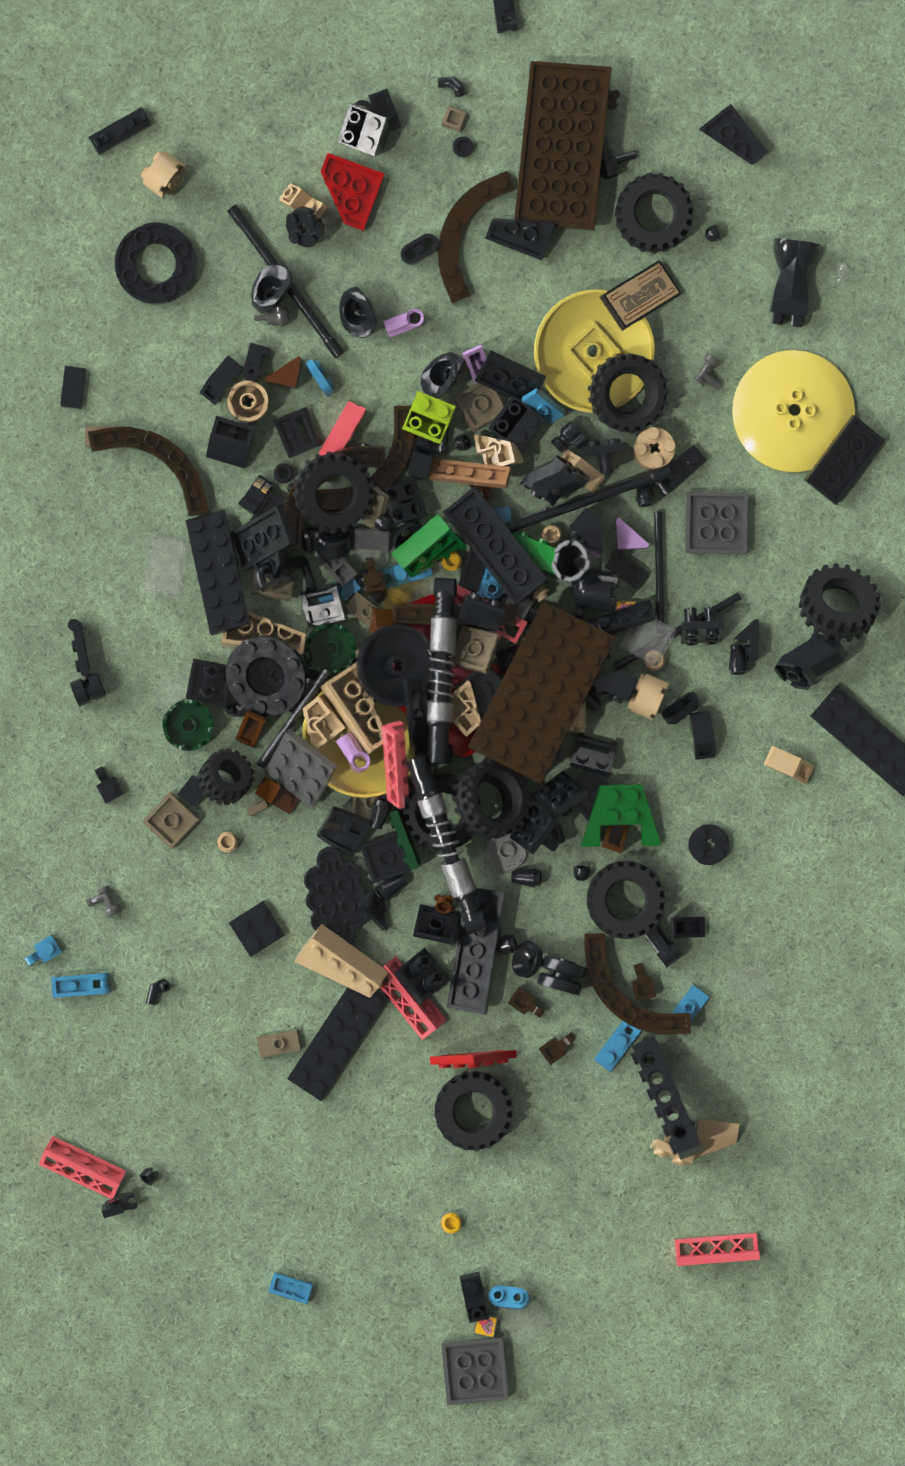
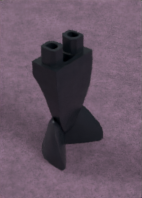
M774 239V255L781 272L775 285L770 305L772 324L783 325L784 314L792 315L790 326L802 327L804 317H807L808 312L806 274L812 269L817 259L820 244L790 239Z

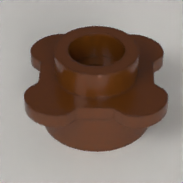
M435 895V908L439 913L447 914L455 910L452 895Z

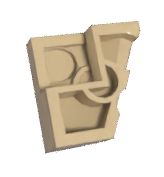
M478 434L474 435L477 453L482 454L484 464L512 467L524 463L519 449L513 442Z
M469 680L451 694L454 696L451 699L453 704V723L466 737L481 722Z
M323 695L316 697L303 708L304 717L307 720V732L310 734L312 746L317 750L347 728Z
M698 1119L696 1133L703 1151L695 1154V1158L736 1144L739 1123Z

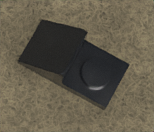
M754 619L733 639L749 641V644H745V656H748V661H758L759 619Z
M671 917V938L705 937V917Z

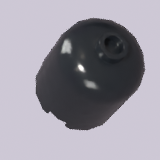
M565 541L560 543L554 550L555 556L552 568L558 578L568 582H589L599 575L602 568V557L594 546L578 541Z
M601 570L599 575L589 582H572L570 590L574 591V599L579 605L604 612H612L616 597H612L613 589L618 588L620 574Z

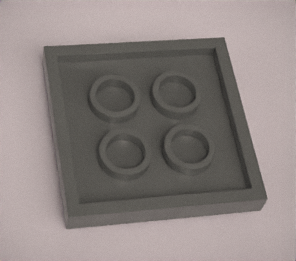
M686 492L685 553L747 555L748 493Z
M289 729L285 732L265 773L313 809L319 802L338 766Z
M503 1337L441 1342L447 1405L509 1399Z

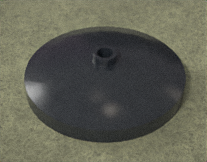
M394 624L381 627L372 632L359 649L356 668L360 684L365 692L376 702L390 707L405 706L403 677L421 672L425 675L426 694L431 689L429 679H431L432 671L429 668H435V661L429 658L435 657V652H430L429 640L421 632L410 626Z

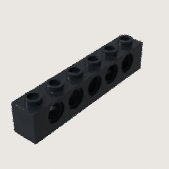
M655 1036L632 1045L634 1053H631L635 1065L639 1064L641 1067L639 1075L642 1082H647L649 1089H646L650 1101L655 1100L657 1106L654 1107L658 1119L662 1118L665 1123L662 1125L666 1137H671L673 1143L669 1145L673 1155L678 1154L680 1160L702 1152L703 1148ZM648 1060L655 1061L652 1066L645 1065ZM655 1078L663 1079L659 1084L653 1083ZM663 1096L671 1097L667 1102L660 1101ZM671 1114H678L677 1119H668ZM679 1132L686 1133L684 1138L676 1137Z

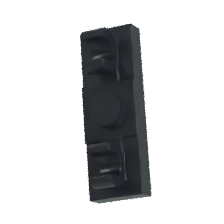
M142 107L89 136V139L98 155H101L151 127L152 124Z

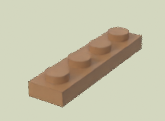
M433 458L428 477L433 481L507 489L512 469L505 466Z

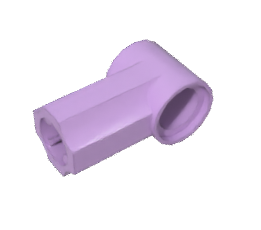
M411 309L407 313L384 321L389 337L392 338L410 330L421 328L425 323V317L419 309ZM413 314H419L421 320L417 324H412L410 317Z
M352 732L338 739L336 743L350 763L351 769L356 773L365 772L370 764V758L364 753ZM362 758L365 761V766H356L355 759Z

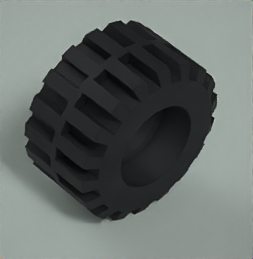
M228 748L226 751L220 749L218 752L215 751L199 770L200 775L198 776V781L201 782L199 787L204 789L203 794L205 796L208 795L210 801L216 800V804L219 805L223 802L225 805L234 804L251 788L254 781V776H252L254 769L250 768L252 764L250 761L247 762L245 760L247 757L244 754L241 756L239 751L235 750V752H232V749ZM219 770L227 772L232 777L234 784L224 781L219 774Z

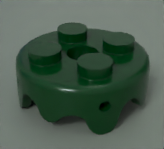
M324 623L316 627L309 634L306 641L305 654L308 662L317 671L322 672L326 667L331 671L330 675L339 674L353 663L356 656V642L349 630L342 625ZM329 643H333L337 647V651L333 655H328L325 652V647Z
M182 700L174 703L163 717L162 725L166 739L174 747L183 751H193L202 748L209 742L214 732V719L211 712L205 705L195 700ZM186 720L194 722L195 727L192 731L184 730L183 723Z

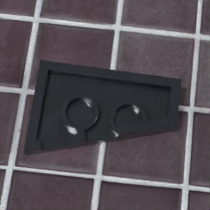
M732 104L699 128L700 131L751 165L768 153Z
M493 218L485 239L542 260L556 222Z

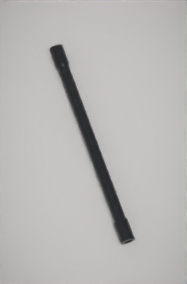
M236 204L227 210L228 214L236 225L241 228L268 266L279 265L249 224L238 205ZM292 282L287 293L320 336L334 359L338 358L344 353V350L336 339L331 336Z
M669 465L637 478L530 516L507 522L505 525L513 533L647 484L672 477Z

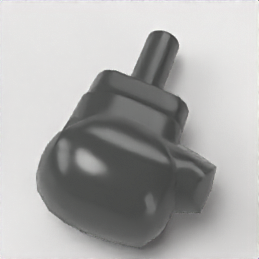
M281 304L274 306L267 312V315L254 316V321L267 320L268 325L286 326L290 319L288 309L282 307Z

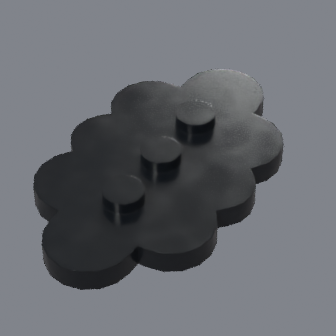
M334 847L323 848L317 855V866L310 868L305 873L304 884L309 890L306 896V905L313 911L311 925L315 931L323 924L351 945L355 940V928L362 927L368 919V916L359 908L366 896V890L359 883L361 879L360 867L353 862H344L341 852Z

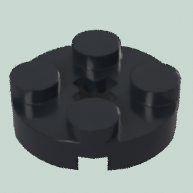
M302 206L286 216V228L290 242L308 248L315 246L323 238L325 233L324 223L320 217L317 218L313 214L315 213L314 210Z
M706 824L695 829L690 835L688 849L697 862L703 865H714L721 862L727 855L729 839L726 832L720 827ZM707 839H711V842L715 843V846L711 847L710 851H707V848L703 846V842H707Z

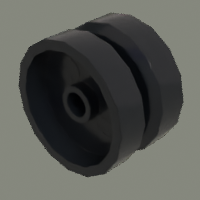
M544 956L542 966L544 969L553 971V975L544 972L539 973L537 984L580 996L583 986L581 983L571 979L572 977L584 979L588 968L559 957L556 959Z

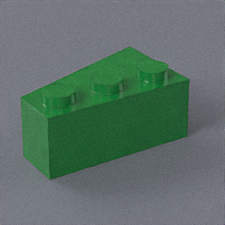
M437 514L391 554L408 575L413 578L433 567V563L441 558L446 560L451 557L450 553L459 548L464 550L467 546L441 516Z
M521 531L520 534L513 532L512 534L541 571L546 572L550 576L554 575L557 577L552 568L555 556L554 550L556 548L549 546L550 542L541 538L538 541L531 539L532 535Z

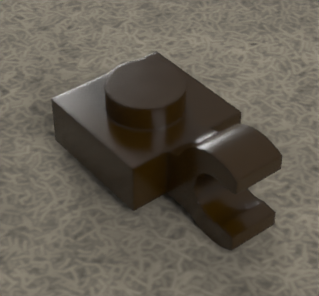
M373 557L365 558L368 573L362 574L367 596L387 592L383 571H376Z
M641 963L633 965L637 980H633L631 983L636 1001L656 997L652 977H645Z
M521 987L517 988L508 1002L510 1006L524 1015L528 1010L539 1018L544 1013V1010L533 1004L536 998Z
M571 1032L560 1041L555 1036L539 1047V1050L548 1063L552 1065L567 1054L564 1048L572 1043L575 1038Z

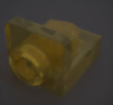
M390 586L382 606L385 609L393 610V604H407L409 595Z

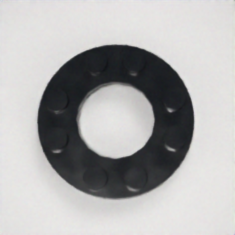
M146 223L128 232L121 240L115 254V272L123 289L134 299L152 305L165 304L179 298L190 287L196 273V255L188 238L177 228L165 223ZM153 244L169 248L174 254L176 261L175 271L172 276L158 284L143 280L136 269V258L140 251L146 246Z
M257 635L244 640L233 650L226 665V681L234 699L245 709L263 716L279 715L290 710L300 700L307 683V671L301 655L295 648L293 649L285 643V640L272 635ZM260 657L271 658L282 667L285 674V682L279 692L265 695L250 686L247 679V668L254 659Z

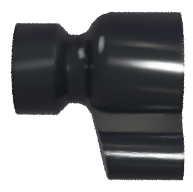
M569 421L560 430V436L555 437L551 443L560 453H563L567 449L568 444L580 449L589 440Z

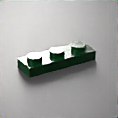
M401 809L390 812L389 822L393 829L396 828L398 834L396 840L399 847L403 848L406 854L403 856L406 866L410 867L411 870L422 867Z

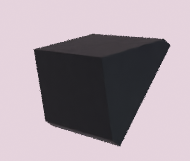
M420 904L413 937L453 945L460 913L450 911L447 914H442L435 907Z

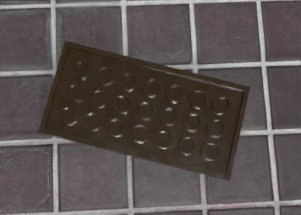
M531 61L514 219L556 222L554 228L595 231L612 67Z
M542 602L468 748L542 785L617 638L552 605Z

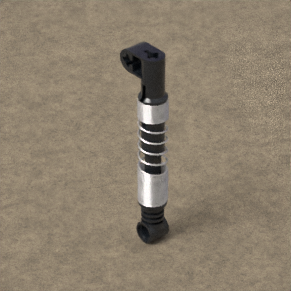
M435 578L433 592L434 598L437 599L435 600L437 605L434 606V609L437 610L431 616L430 652H435V657L429 658L435 661V668H429L432 671V676L429 679L431 689L428 690L431 693V700L427 701V724L429 726L428 763L452 764L454 749L453 744L449 743V731L453 722V704L451 699L454 696L451 695V689L454 688L452 678L455 675L449 668L455 666L453 662H450V657L456 655L457 616L452 611L455 609V606H452L455 604V601H452V599H455L457 595L456 578Z
M425 752L408 758L405 762L418 794L416 799L422 812L421 814L428 821L426 826L431 830L429 836L434 838L433 846L441 848L437 856L444 857L445 860L440 866H442L441 868L453 900L461 904L459 908L462 909L461 913H464L462 919L466 931L470 935L487 929L488 923L485 914L481 908L479 909L478 899H475L477 897V887L469 870L466 858H459V854L463 853V851L457 852L455 844L460 841H456L454 836L456 831L452 830L450 825L452 821H449L446 815L449 811H446L448 808L443 795L435 785L432 776L433 767L432 764L428 763V754Z

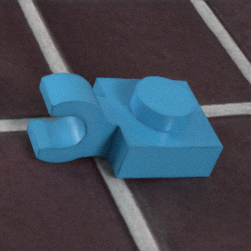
M52 935L34 945L36 952L26 957L25 961L28 966L39 959L46 963L62 953Z

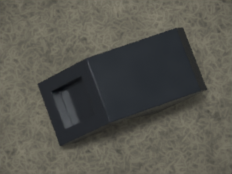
M228 355L207 379L199 393L216 405L227 388L236 382L244 367Z
M710 710L690 713V731L693 737L695 760L714 758L715 739Z
M480 1272L459 1276L469 1323L489 1319Z

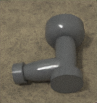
M707 353L704 357L706 363L699 374L695 375L693 379L702 385L707 382L718 389L722 382L717 381L708 373L712 367H717L720 361Z
M109 886L99 889L98 895L86 900L89 907L104 901L107 907L105 910L106 918L121 912L120 906L114 905L109 892Z

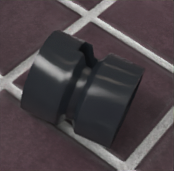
M97 672L86 676L85 680L77 679L70 682L72 692L79 707L90 703L91 699L99 700L106 697L104 687Z

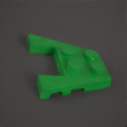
M604 784L599 786L592 807V813L580 843L581 847H600L601 825H641V845L661 846L641 784Z

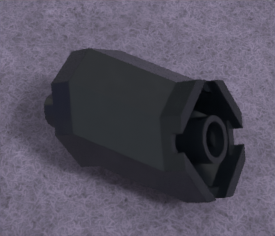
M557 455L551 463L528 472L520 484L528 490L532 489L531 494L541 500L543 497L544 501L554 506L561 496L585 487L590 477L578 467L572 466V463Z
M813 633L808 641L783 655L775 665L774 670L781 680H790L792 682L790 685L794 688L808 690L814 682L839 668L845 661L848 653L839 642H835L834 637L829 636L827 640L824 639V635Z

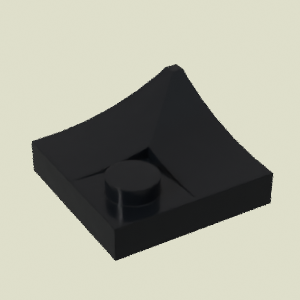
M333 806L324 823L317 831V837L332 847L354 857L371 825V820Z

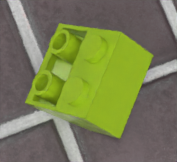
M417 391L402 429L441 444L456 406Z

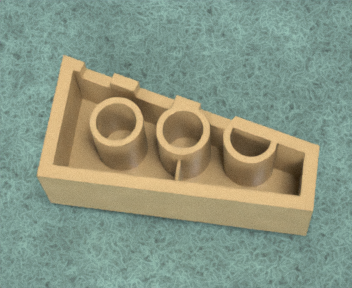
M248 611L251 626L225 632L222 636V646L234 649L241 642L253 636H276L285 640L284 642L293 649L295 648L302 659H304L306 634L253 614Z
M355 663L327 681L320 688L349 731L352 732L364 753L368 755L383 745L382 723L379 715L376 713L373 699L360 684Z
M323 924L310 937L294 960V962L369 998L380 987L388 973L387 970Z

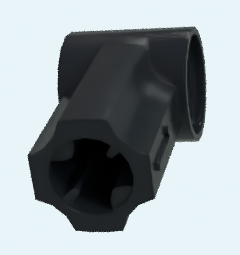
M659 924L645 934L666 968L683 957L673 941H670Z

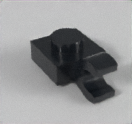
M103 766L95 770L101 781L96 787L105 804L124 794L115 776L109 779Z
M134 1192L126 1194L123 1200H107L102 1205L103 1217L108 1218L124 1213L125 1210L136 1209L138 1207L137 1202L133 1204L128 1202L129 1199L135 1197Z

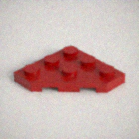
M327 152L320 173L343 223L346 226L364 232L385 173Z
M496 1050L431 1056L430 1065H439V1068H451V1064H453V1068L466 1067L465 1064H468V1068L480 1067V1063H482V1066L495 1065L494 1061H497V1064L509 1063V1059L517 1058V1051Z

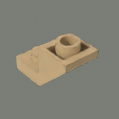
M291 183L279 199L292 210L302 206L311 208L315 211L313 214L317 218H321L328 208L322 202L312 198L304 190Z
M567 449L562 458L572 463V466L578 467L590 477L584 488L594 493L605 476L581 457Z
M774 746L771 747L764 763L765 766L772 770L788 775L803 784H807L814 768L812 764L802 758Z

